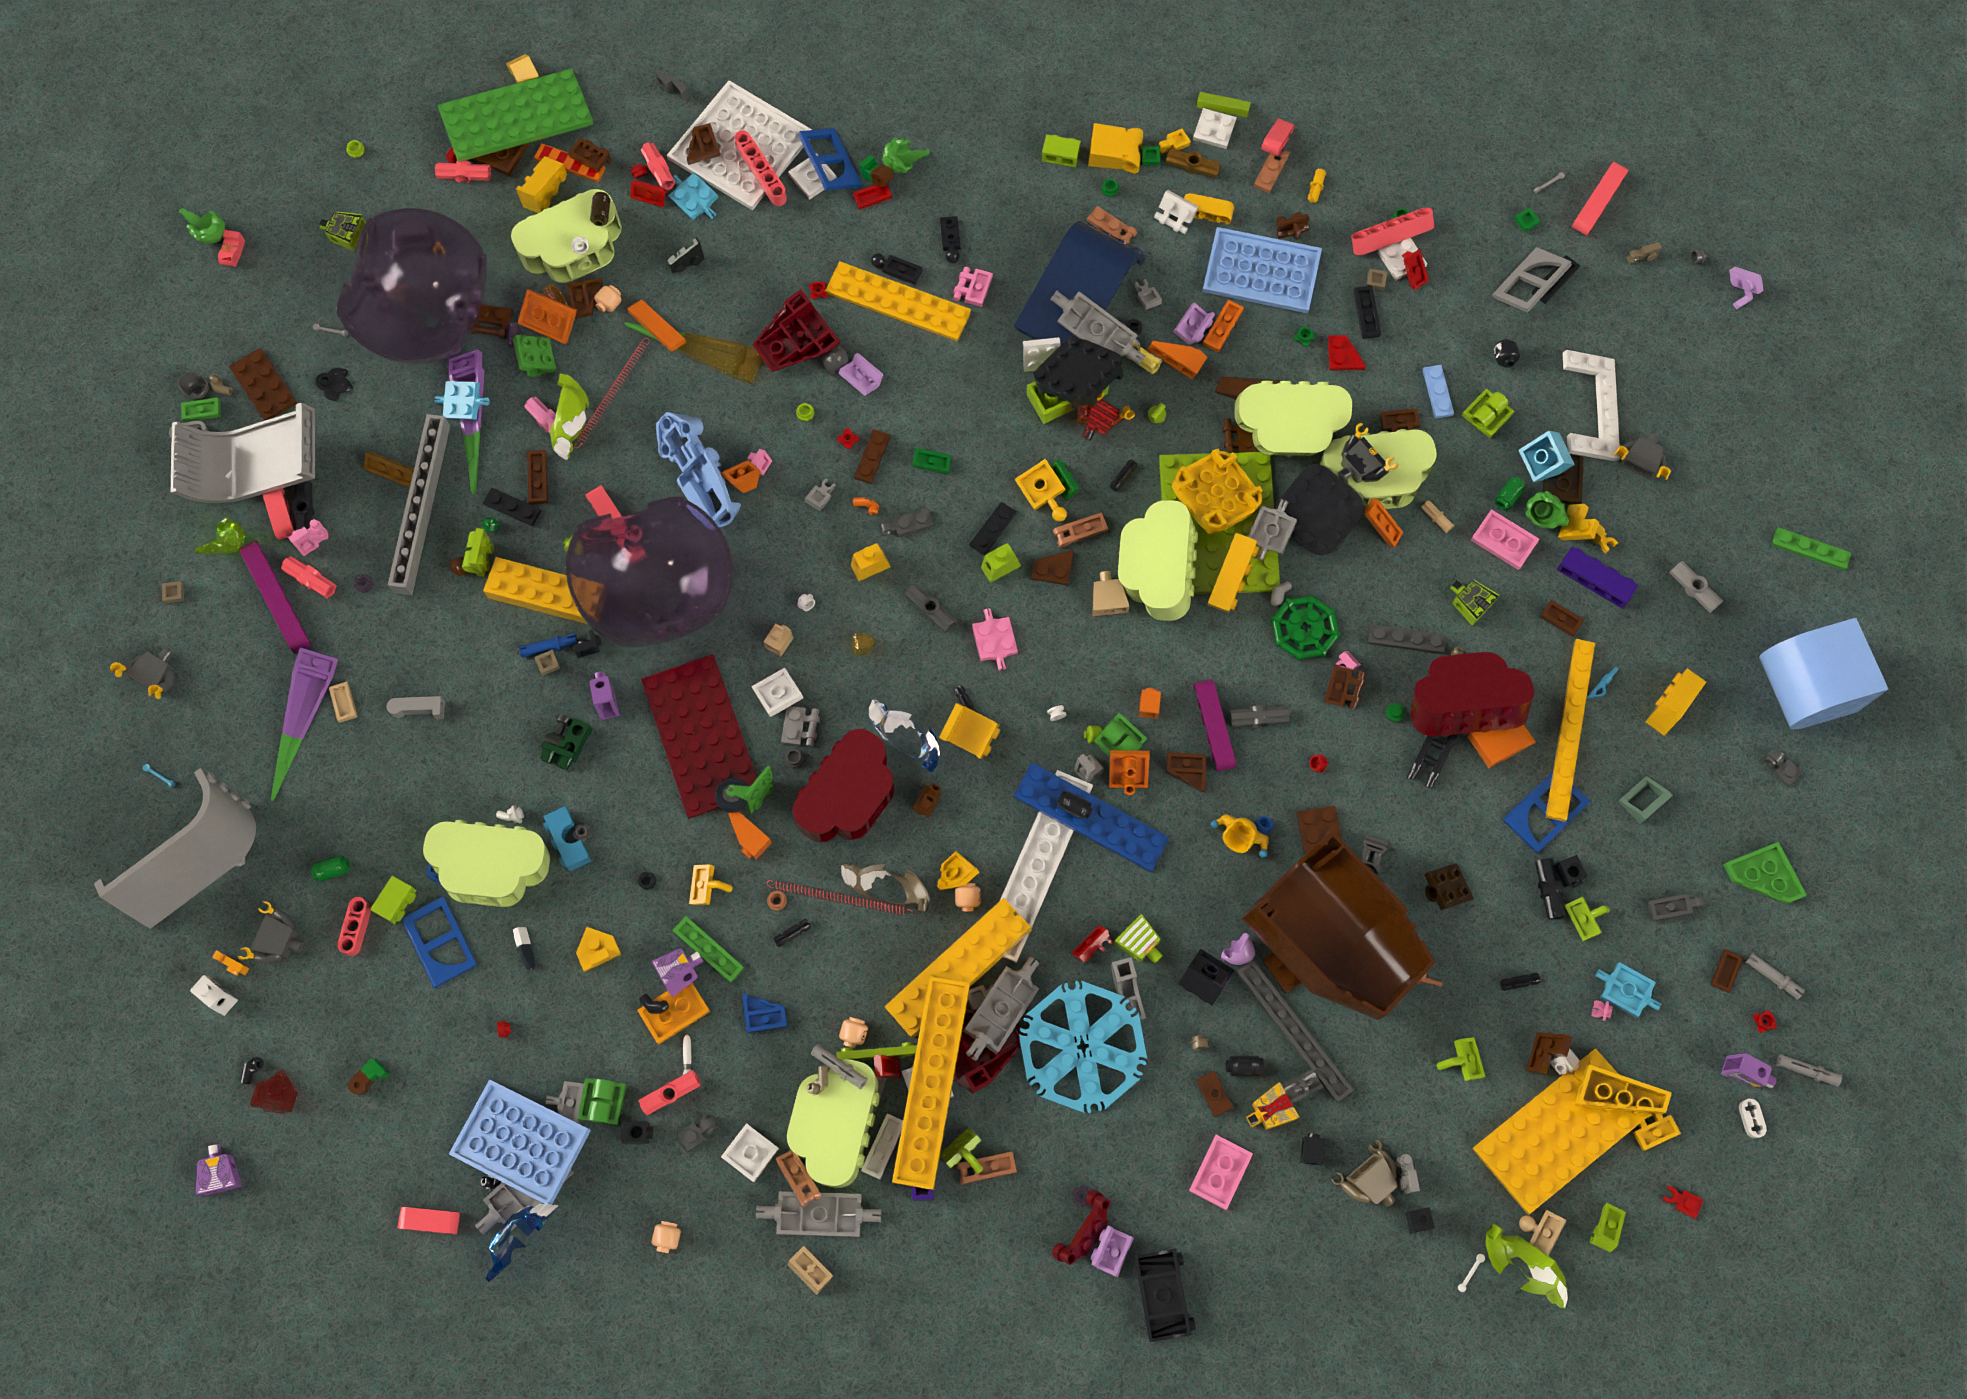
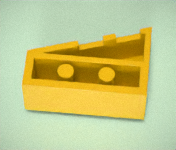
M545 156L533 169L534 174L531 177L527 176L525 178L526 183L522 187L518 186L516 188L523 207L536 213L549 208L551 198L556 196L559 189L558 186L561 182L565 181L567 176L563 163Z
M1688 668L1682 674L1680 672L1677 673L1672 680L1674 684H1670L1663 692L1666 695H1662L1655 703L1657 707L1645 721L1664 736L1682 718L1706 683L1705 680Z

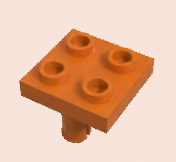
M1110 750L1109 788H1124V793L1127 795H1133L1135 788H1148L1149 751Z

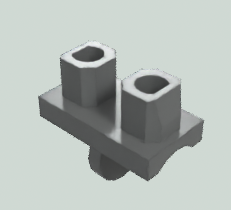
M1314 1069L1285 1083L1282 1087L1293 1104L1323 1088V1085L1317 1078Z

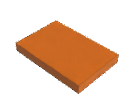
M527 289L517 324L566 344L577 309Z

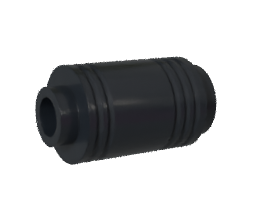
M1063 790L1056 802V805L1059 806L1058 808L1082 821L1084 818L1088 819L1093 811V808L1090 807L1092 803L1068 790L1067 792Z
M1230 1056L1229 1060H1226V1072H1230L1231 1077L1260 1076V1074H1264V1060L1259 1058V1056Z

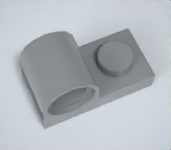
M1082 754L1077 758L1074 771L1083 781L1089 783L1096 774H1101L1104 768L1093 754L1087 757Z

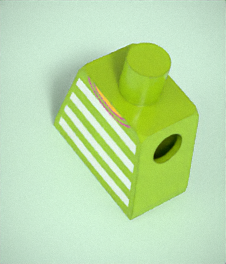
M1142 914L1114 941V945L1139 962L1147 956L1156 964L1163 957L1155 948L1160 943V938Z

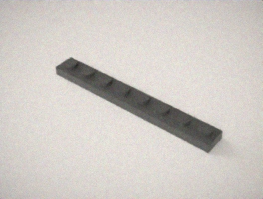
M1251 960V962L1236 972L1308 1067L1311 1070L1314 1069L1317 1078L1334 1101L1338 1103L1354 1091L1257 964Z

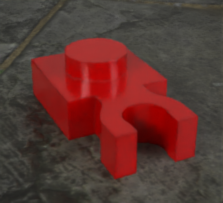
M1667 1186L1666 1190L1672 1192L1673 1197L1669 1199L1664 1196L1662 1201L1677 1204L1675 1210L1696 1219L1704 1199L1685 1190H1682L1681 1194H1679L1674 1187Z

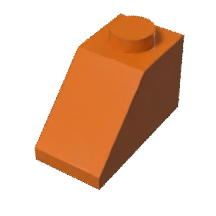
M747 460L721 472V476L744 494L757 488L761 470Z

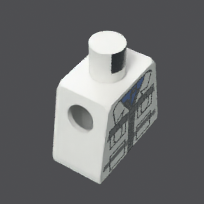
M203 975L190 990L209 1008L224 1016L238 1001L212 977ZM224 998V1001L218 1005L219 1000Z

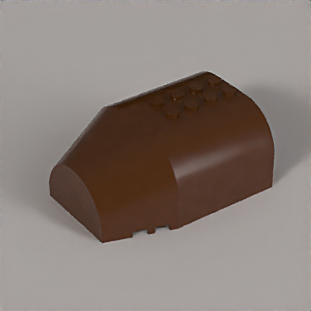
M1333 831L1300 858L1241 917V920L1312 994L1376 1020L1384 1018L1435 964L1423 940L1420 941L1415 931L1417 927L1414 922H1410L1406 914L1408 911L1405 905Z

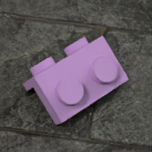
M1194 302L1190 305L1173 332L1189 345L1195 342L1198 343L1204 337L1203 332L1205 329L1212 325V318L1215 314L1213 312L1207 314Z
M856 353L852 362L840 368L839 374L864 396L877 389L883 377V373L859 353Z
M1108 1225L1100 1234L1099 1241L1101 1242L1098 1249L1095 1248L1092 1253L1091 1265L1118 1277L1134 1238Z

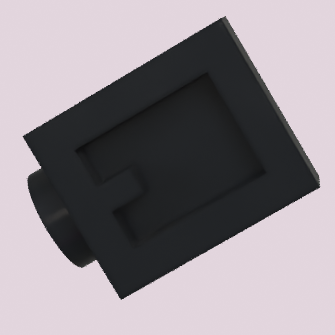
M593 629L589 630L590 641L582 640L573 645L574 652L578 658L600 652L601 639L599 634L595 635Z

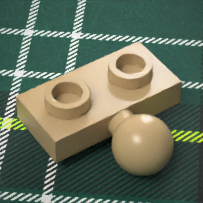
M1546 1210L1539 1225L1536 1224L1532 1216L1525 1215L1520 1219L1519 1226L1524 1232H1535L1529 1243L1549 1256L1566 1220Z

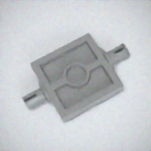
M1281 499L1278 509L1261 507L1248 536L1257 540L1256 545L1260 548L1255 557L1256 559L1263 561L1267 551L1283 554L1297 523V519L1288 516L1284 512L1289 503L1288 501Z

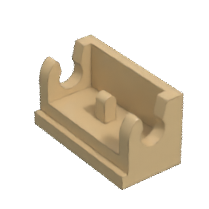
M805 1246L788 1262V1266L816 1295L833 1277Z

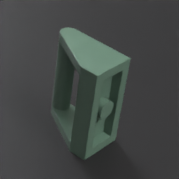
M1646 776L1619 799L1618 802L1641 824L1673 795L1666 788ZM1646 786H1649L1659 797L1645 810L1641 811L1630 804L1629 801Z

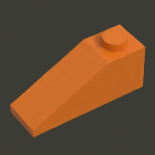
M1153 341L1147 351L1192 380L1207 359V356L1201 350L1190 346Z
M740 812L728 813L739 844L743 848L741 852L748 859L753 857L757 860L772 844L770 838Z

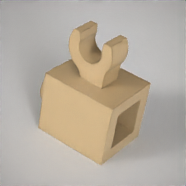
M775 624L763 642L765 648L782 656L793 640L792 632L785 625Z

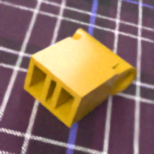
M1094 123L1088 166L1122 169L1133 174L1138 173L1141 159L1139 149L1142 146L1143 130L1140 128L1126 130V128Z

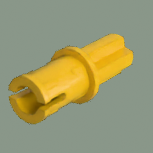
M1316 169L1314 179L1310 183L1311 189L1307 198L1310 203L1318 201L1320 191L1324 188L1323 182L1326 171L1323 169Z

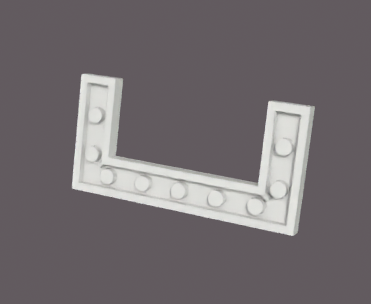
M1566 350L1563 352L1564 370L1595 375L1599 431V438L1570 433L1567 435V449L1571 454L1618 461L1620 456L1617 454L1613 455L1620 446L1615 359Z

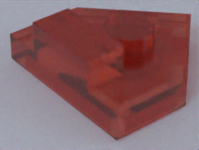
M283 1069L275 1073L276 1075L267 1081H262L256 1085L250 1102L252 1107L262 1108L266 1112L292 1113L298 1093Z

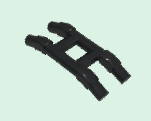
M1458 734L1449 735L1445 743L1435 739L1436 736H1427L1407 777L1415 780L1423 762L1434 767L1425 784L1426 787L1432 789ZM1431 746L1442 750L1438 760L1427 755Z

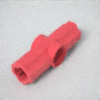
M645 143L641 152L647 161L646 164L653 177H656L661 188H665V190L672 189L675 181L666 161L659 154L654 143Z
M467 160L457 161L456 163L435 164V176L437 179H453L459 183L461 181L469 183L470 180L489 181L491 179V167L488 164H471Z
M292 556L282 562L281 569L295 578L301 585L307 586L309 590H314L326 599L334 594L337 586L310 565L306 566Z
M691 1070L639 1099L640 1107L646 1115H649L701 1086L700 1079L694 1070ZM672 1088L675 1092V1096H667L665 1093V1089Z

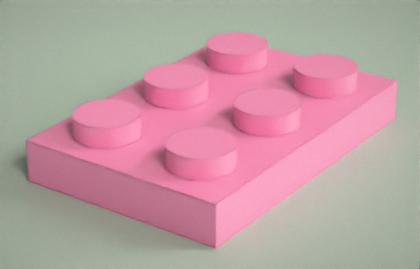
M1491 509L1471 538V541L1519 570L1539 541V538Z
M1215 1135L1189 1192L1227 1210L1253 1153Z

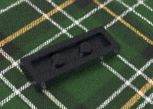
M1567 255L1564 256V259L1571 261L1572 265L1540 299L1544 304L1558 292L1580 267L1577 262ZM1555 266L1544 280L1547 281L1559 267ZM1535 287L1531 294L1534 295L1540 288Z
M1355 287L1353 292L1362 339L1380 337L1381 330L1373 287Z
M491 488L483 502L485 506L532 527L541 513V509L494 488Z
M1001 502L970 542L969 546L985 556L1017 514V511Z

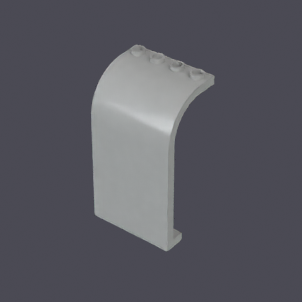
M304 403L296 404V411L227 432L203 431L178 421L172 423L170 493L204 503L237 502L315 479V408ZM232 470L229 479L225 477L226 474Z
M202 768L194 772L203 791L202 805L195 818L186 827L109 884L102 879L94 883L100 898L149 929L237 865L246 856L254 842L256 822L250 810L251 804L245 798L241 799L235 790L232 789L230 791L223 781H217L211 772L207 773Z

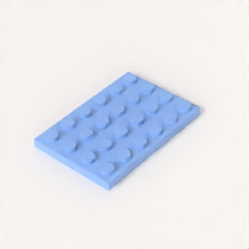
M1217 227L1202 292L1308 314L1322 248Z
M489 1079L449 1155L544 1204L552 1205L591 1130Z

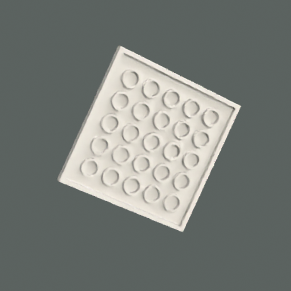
M728 81L667 154V159L691 174L695 173L704 182L753 210L766 193L737 151L734 139L735 134L741 130L747 131L779 178L804 147L798 136L799 131L812 129L733 82ZM710 123L721 156L688 165L687 156L690 151L689 145L692 140L693 128Z

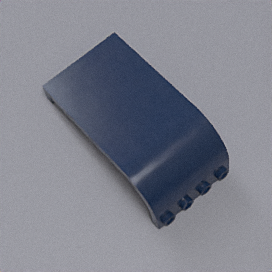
M1077 221L1062 239L1014 325L1015 329L1034 340L1059 337L1060 345L1068 341L1069 337L1075 335L1057 323L1063 314V309L1050 300L1054 293L1058 290L1063 296L1073 300L1076 294L1081 292L1106 311L1131 266L1137 260L1140 265L1145 261L1143 251L1136 247L1128 246L1121 239L1113 238L1108 232L1097 230L1090 223L1086 224L1082 221Z

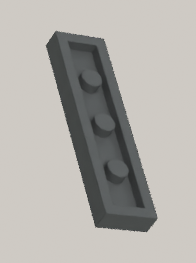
M1370 624L1367 644L1443 654L1446 634Z

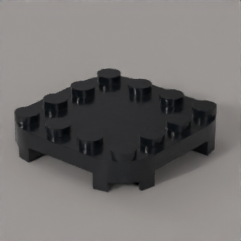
M1071 336L1068 338V341L1060 345L1034 371L1033 375L1040 394L1050 393L1070 402L1071 407L1078 410L1079 406L1091 404L1093 407L1098 403L1097 397L1116 378L1122 379L1124 376L1122 356L1115 351L1088 340L1080 339L1077 336Z
M1318 464L1305 468L1275 506V509H1278L1281 499L1289 502L1284 512L1288 516L1297 519L1291 536L1308 551L1320 556L1333 553L1338 549L1342 541L1357 523L1363 519V513L1366 509L1364 496L1360 492L1356 491L1332 471L1330 467Z

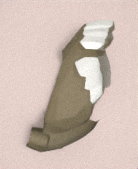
M847 864L841 865V873L845 884L864 898L901 906L916 904V910L928 912L930 900L927 890L917 875L906 869L905 876L901 877L882 869L885 864L872 865L864 869H860L854 864L851 866ZM885 875H889L897 879L904 886L907 900L904 903L887 902L867 895L866 891L872 889L871 884L876 877L883 879Z

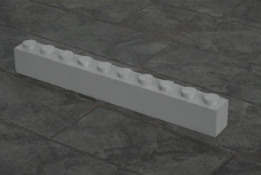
M426 415L388 581V587L395 594L413 595L450 430V424L445 416Z

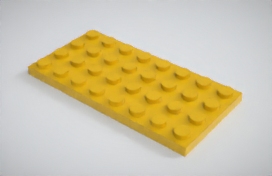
M1596 1048L1579 1061V1067L1572 1073L1567 1071L1472 1148L1528 1215L1652 1114L1574 1106L1587 1065L1590 1064L1618 1074Z

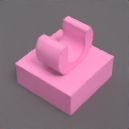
M759 449L756 454L750 453L747 458L761 470L760 475H764L772 462L767 452Z
M1344 651L1339 656L1341 660L1336 663V665L1345 664L1346 667L1353 670L1361 666L1349 651Z

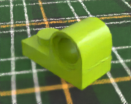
M1606 1203L1603 1206L1599 1224L1594 1228V1236H1591L1590 1243L1611 1253L1618 1246L1626 1212Z

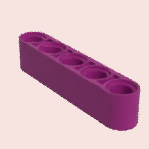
M1213 679L1193 683V689L1197 693L1198 708H1201L1202 711L1200 715L1203 726H1206L1207 730L1205 732L1207 741L1212 749L1210 750L1213 763H1216L1217 768H1215V771L1219 772L1236 768L1234 753Z

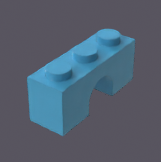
M566 806L545 815L544 819L546 822L543 825L548 834L551 833L553 836L551 843L555 851L559 850L561 857L558 858L562 867L572 871L591 862L585 845L581 840L571 844L565 842L567 832L575 827V823Z

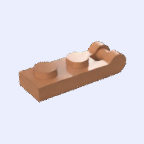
M1286 150L1281 151L1277 156L1281 158L1280 161L1274 159L1275 155L1269 154L1253 187L1270 194L1290 152Z
M1099 206L1087 217V222L1102 232H1108L1113 238L1125 241L1127 244L1137 234L1135 228L1127 226Z
M1102 512L1053 529L1054 536L1058 538L1059 548L1108 531ZM1069 532L1070 536L1065 537L1064 533Z
M790 1150L776 1158L779 1168L795 1193L801 1207H805L813 1199L816 1201L821 1198L818 1188L797 1154ZM809 1188L810 1192L804 1195L802 1191Z
M1013 1152L976 1159L983 1167V1170L980 1173L975 1172V1175L971 1176L968 1173V1168H971V1165L967 1161L956 1164L957 1170H960L961 1178H959L960 1185L1017 1173Z

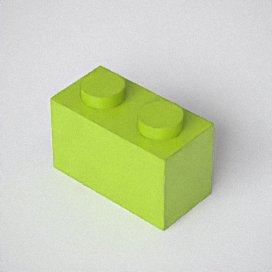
M1046 134L1042 150V161L1076 168L1081 141L1074 138L1068 139Z
M391 876L370 910L395 924L404 917V909L414 901L417 890Z

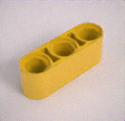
M1191 193L1184 196V199L1199 206L1194 218H1205L1208 221L1217 223L1224 222L1226 225L1231 223L1235 207L1232 202Z

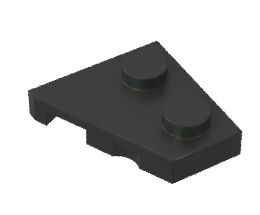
M698 237L693 239L694 244L688 249L683 247L678 253L667 259L672 274L683 272L687 267L699 265L705 260Z

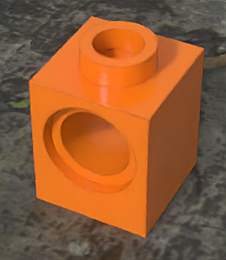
M1154 688L1142 689L1139 717L1158 719L1161 691H1157Z

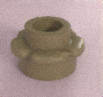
M1198 1035L1193 1037V1041L1190 1042L1193 1051H1199L1208 1048L1209 1039H1205L1204 1035Z

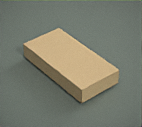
M346 681L329 687L338 723L358 717L349 683Z

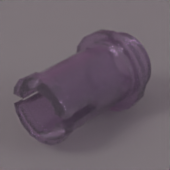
M509 324L506 329L508 332V347L515 348L513 338L515 335H519L521 328H519L518 324Z

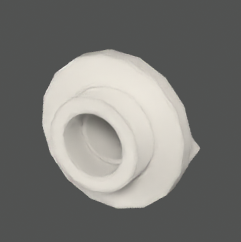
M513 805L507 810V813L498 811L496 817L505 821L522 823L524 814L520 807L517 808Z

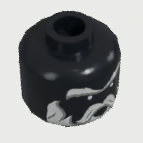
M1509 339L1501 340L1494 348L1495 358L1500 366L1512 367L1520 359L1518 346L1514 341Z

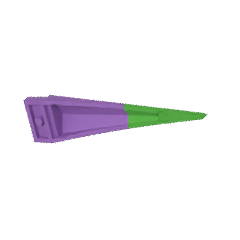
M477 349L449 359L450 381L480 383L479 394L480 398H483L485 370L482 369V352ZM482 405L479 406L477 420L460 419L467 456L470 489L473 494L476 493Z
M300 648L292 671L271 801L275 799L333 678L338 662L336 658L304 648Z

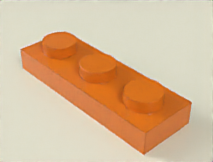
M1228 300L1203 341V346L1219 353L1241 316L1244 307Z
M1371 498L1363 514L1387 545L1396 547L1403 531L1381 502L1376 498Z

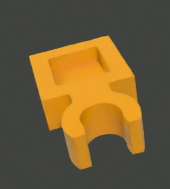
M217 950L212 958L227 965V971L236 976L239 973L246 975L250 969Z

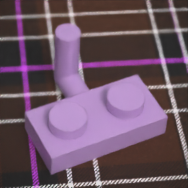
M1733 267L1729 270L1732 285L1744 289L1745 292L1744 297L1733 303L1736 309L1750 302L1753 299V293L1759 294L1764 291L1761 275L1738 267Z

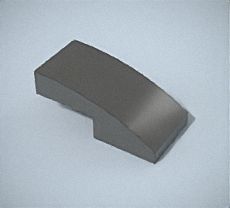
M659 71L655 73L658 83L668 94L674 90L683 101L689 99L688 89L680 81Z

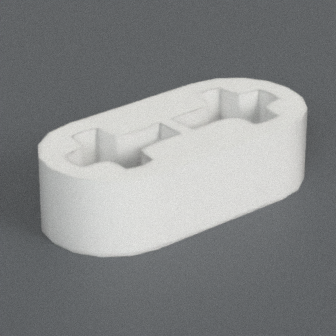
M1754 1099L1742 1101L1739 1105V1112L1747 1135L1751 1138L1764 1136L1767 1129L1759 1103ZM1748 1104L1749 1106L1754 1107V1110H1752L1751 1113L1750 1111L1745 1110V1107H1747ZM1754 1123L1760 1127L1758 1134L1756 1131L1751 1130V1127H1754Z

